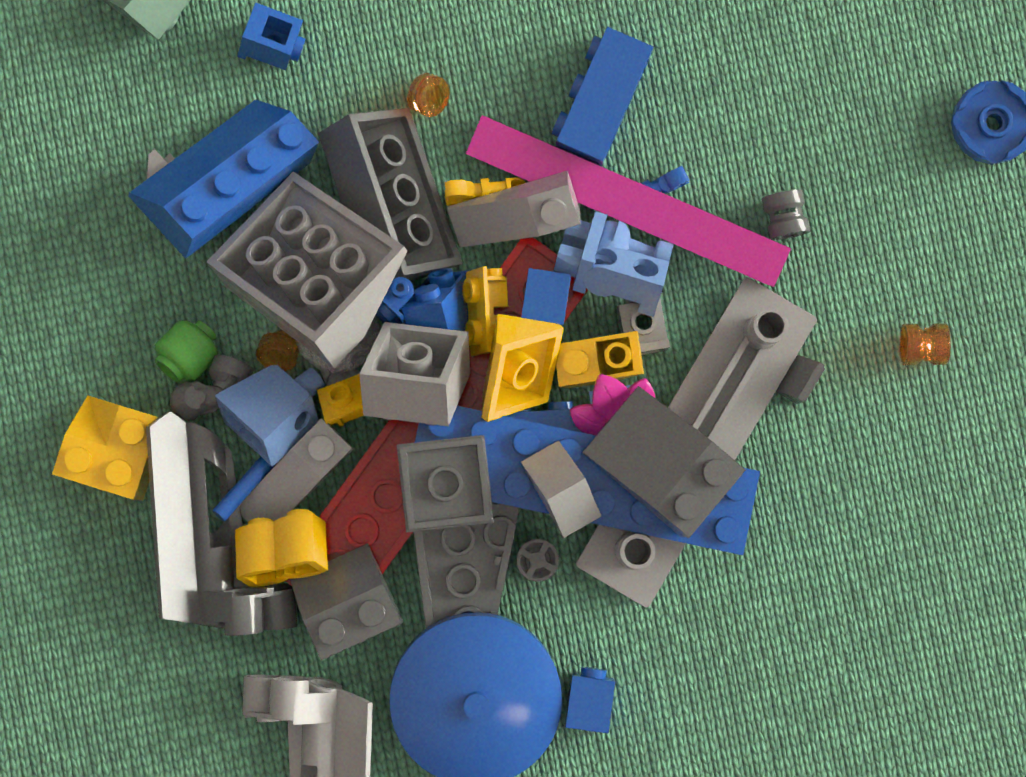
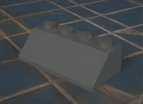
M409 108L349 114L318 133L342 205L405 246L407 253L394 279L404 277L413 282L428 277V274L443 268H454L463 264Z

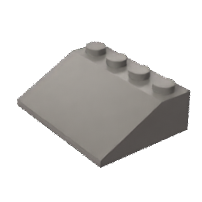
M292 172L206 263L228 290L335 369L365 337L407 250L405 246L295 172Z

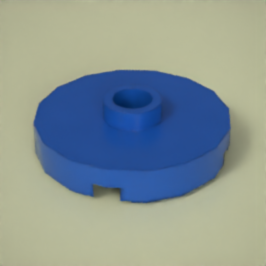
M991 80L980 82L968 89L954 106L951 120L953 136L961 150L975 161L991 165L1009 162L1026 151V92L1011 82ZM988 117H993L998 121V130L988 128L986 124Z

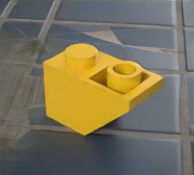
M638 331L560 343L556 362L559 387L570 389L595 385L596 379L600 374L617 380L644 374Z

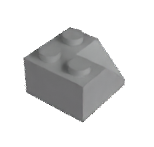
M384 322L359 374L363 415L386 420H401L449 427L470 376L468 332Z

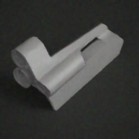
M263 674L244 675L242 707L244 718L257 717V722L288 721L290 777H370L372 702L343 690L341 684L326 678Z

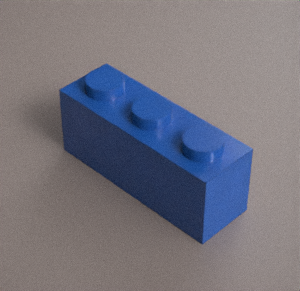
M610 27L606 28L602 38L594 36L585 59L591 61L589 69L585 76L577 74L568 96L575 99L569 114L561 111L552 131V135L558 137L556 141L557 148L602 167L651 57L653 46Z

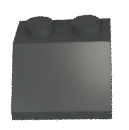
M368 543L328 561V571L305 578L290 579L303 622L321 660L403 622Z

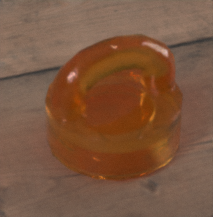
M431 73L419 75L410 85L407 94L408 107L427 117L437 116L447 106L450 95L448 83L443 78Z
M283 330L267 333L260 338L255 355L257 360L266 368L270 365H278L284 371H288L296 366L300 352L299 342Z

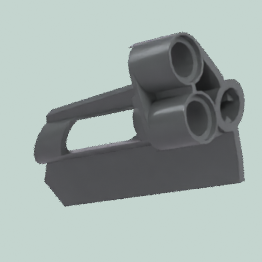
M171 411L165 412L146 426L159 619L224 628L225 635L227 636L262 633L264 632L263 630L297 627L296 599L291 585L280 583L261 587H249L236 578L235 530L242 527L240 507L238 506L225 522L222 521V525L218 530L209 533L205 462L214 466L219 472L222 500L236 484L231 450L225 447L223 441L209 429L195 423L185 422Z

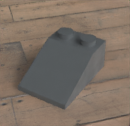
M639 386L636 387L582 452L680 537L686 538L691 537L746 471L713 441Z

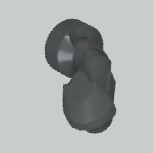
M215 355L208 371L209 376L213 380V386L200 382L190 383L185 381L173 389L170 395L171 410L185 421H193L198 416L216 412L219 406L215 395L251 376L254 369L241 360L224 355Z

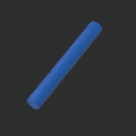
M260 456L214 507L212 512L225 522L275 465L271 466Z

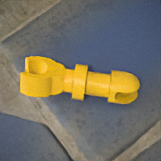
M519 177L505 178V181L489 182V178H480V183L450 180L445 182L446 205L452 206L526 182Z

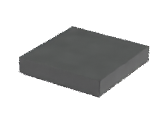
M484 435L396 445L406 533L494 522Z

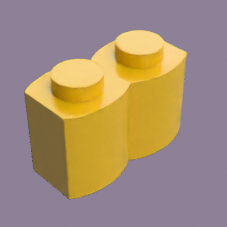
M294 509L288 511L286 516L275 521L269 518H254L248 521V525L235 530L236 578L249 587L273 585L288 579L305 578L328 571L326 522L310 510Z

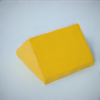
M502 314L497 315L483 387L482 419L489 422L502 416L548 402L564 327L556 323Z

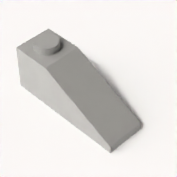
M568 171L447 207L460 247L539 237L581 224L580 208Z
M321 418L239 505L241 516L247 522L254 518H269L275 521L286 516L287 512L296 509L354 448L329 423L326 424L325 420Z

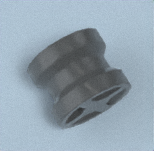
M531 539L525 542L519 549L516 557L520 573L527 579L535 582L545 581L552 577L559 565V556L555 547L542 539Z

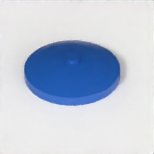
M463 613L450 616L423 630L402 653L394 670L390 689L391 719L400 743L420 767L436 777L517 776L534 764L545 752L556 733L562 709L560 679L547 649L536 636L522 625L508 618L490 613Z

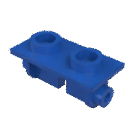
M404 277L393 279L376 313L377 318L383 324L384 322L406 324L402 307L414 294V287L409 279Z

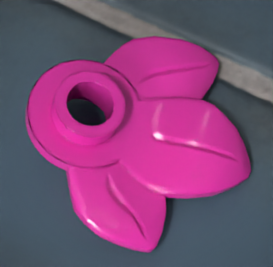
M604 374L598 375L593 389L592 404L577 405L570 409L575 426L582 433L597 435L637 386L655 398L651 384L646 378H643L627 388L613 377Z

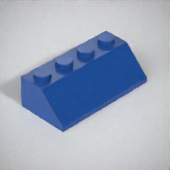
M254 100L129 192L128 197L186 259L275 191L292 172L297 174L309 165L319 141L291 111Z

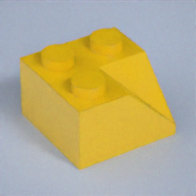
M87 395L64 435L52 475L132 500L143 501L150 481L146 426L158 417Z

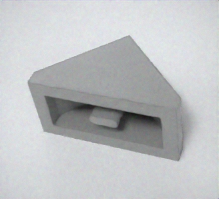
M559 440L520 462L563 538L601 517L586 478Z

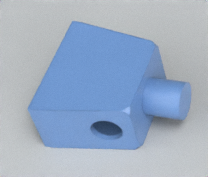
M270 365L215 395L224 423L268 464L273 466L317 423L318 416L312 397L317 394L318 389L325 387V384L313 368H308L293 379L278 365Z

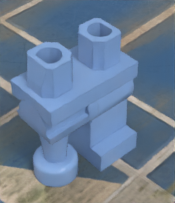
M596 211L592 223L580 220L581 224L566 228L553 272L571 274V277L576 278L573 291L585 294L587 288L597 296L607 297L613 295L639 303V313L654 317L674 244L659 240L656 246L653 247L634 240L630 237V231L625 223L620 220L618 223L606 221L607 214Z

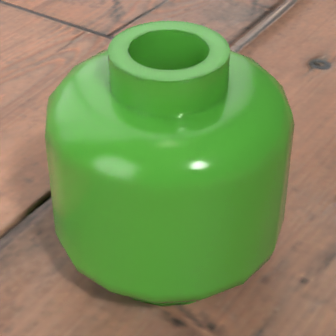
M179 320L155 344L157 357L154 361L160 370L171 380L177 383L181 380L193 382L211 365L214 356L218 355L217 348L213 342L217 338L216 334L202 321L198 320L193 324L187 320Z

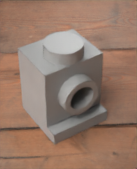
M625 299L626 304L617 307L621 333L638 331L641 355L667 351L670 348V344L667 338L661 299H659L654 317L646 315L651 320V326L647 330L639 329L635 323L638 316L645 315L638 312L639 303Z

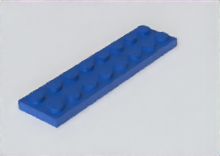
M462 406L456 407L449 427L418 423L414 443L484 435L491 500L494 503L549 514L520 462L559 440L586 478L600 511L601 517L591 522L592 524L738 555L744 554L760 471L744 468L746 471L691 537L686 538L680 537L582 453L596 435L508 416H502L487 422L481 418L482 411Z

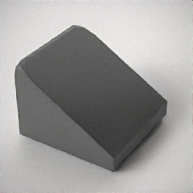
M797 355L776 392L796 404L805 402L825 370V365Z

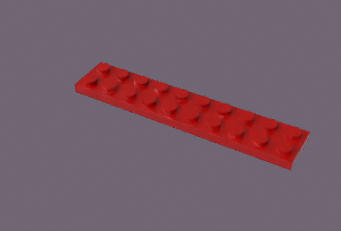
M534 237L520 239L500 267L502 268V276L507 277L508 307L494 308V315L502 314L521 318L529 268L553 272L557 254ZM571 277L564 323L585 295L584 293L573 291L576 279L574 277ZM490 352L470 356V376L457 406L482 411L483 387ZM389 420L319 516V518L326 522L327 561L368 543L383 575L413 534V532L406 533L396 445L414 443L418 427L417 422ZM290 579L285 581L291 585Z

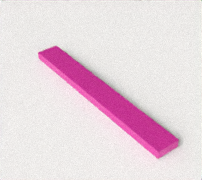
M483 115L466 151V154L529 182L568 171L578 203L772 287L775 286L791 248Z

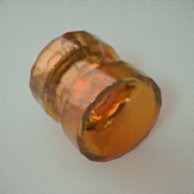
M934 323L929 328H924L923 330L918 324L902 325L900 332V358L903 366L918 365L922 359L929 361L932 365L948 364L951 341L947 323Z

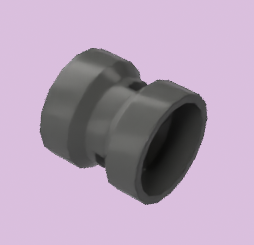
M803 190L779 192L761 199L763 210L769 215L770 224L767 227L769 239L782 240L811 232L809 219L803 216L802 207L805 204Z

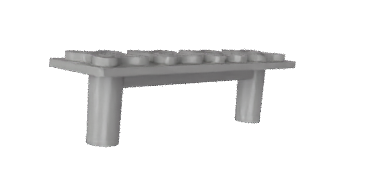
M744 278L668 408L713 441L732 459L736 460L816 324L817 318L751 278ZM598 525L578 558L576 566L643 607H649L686 543Z

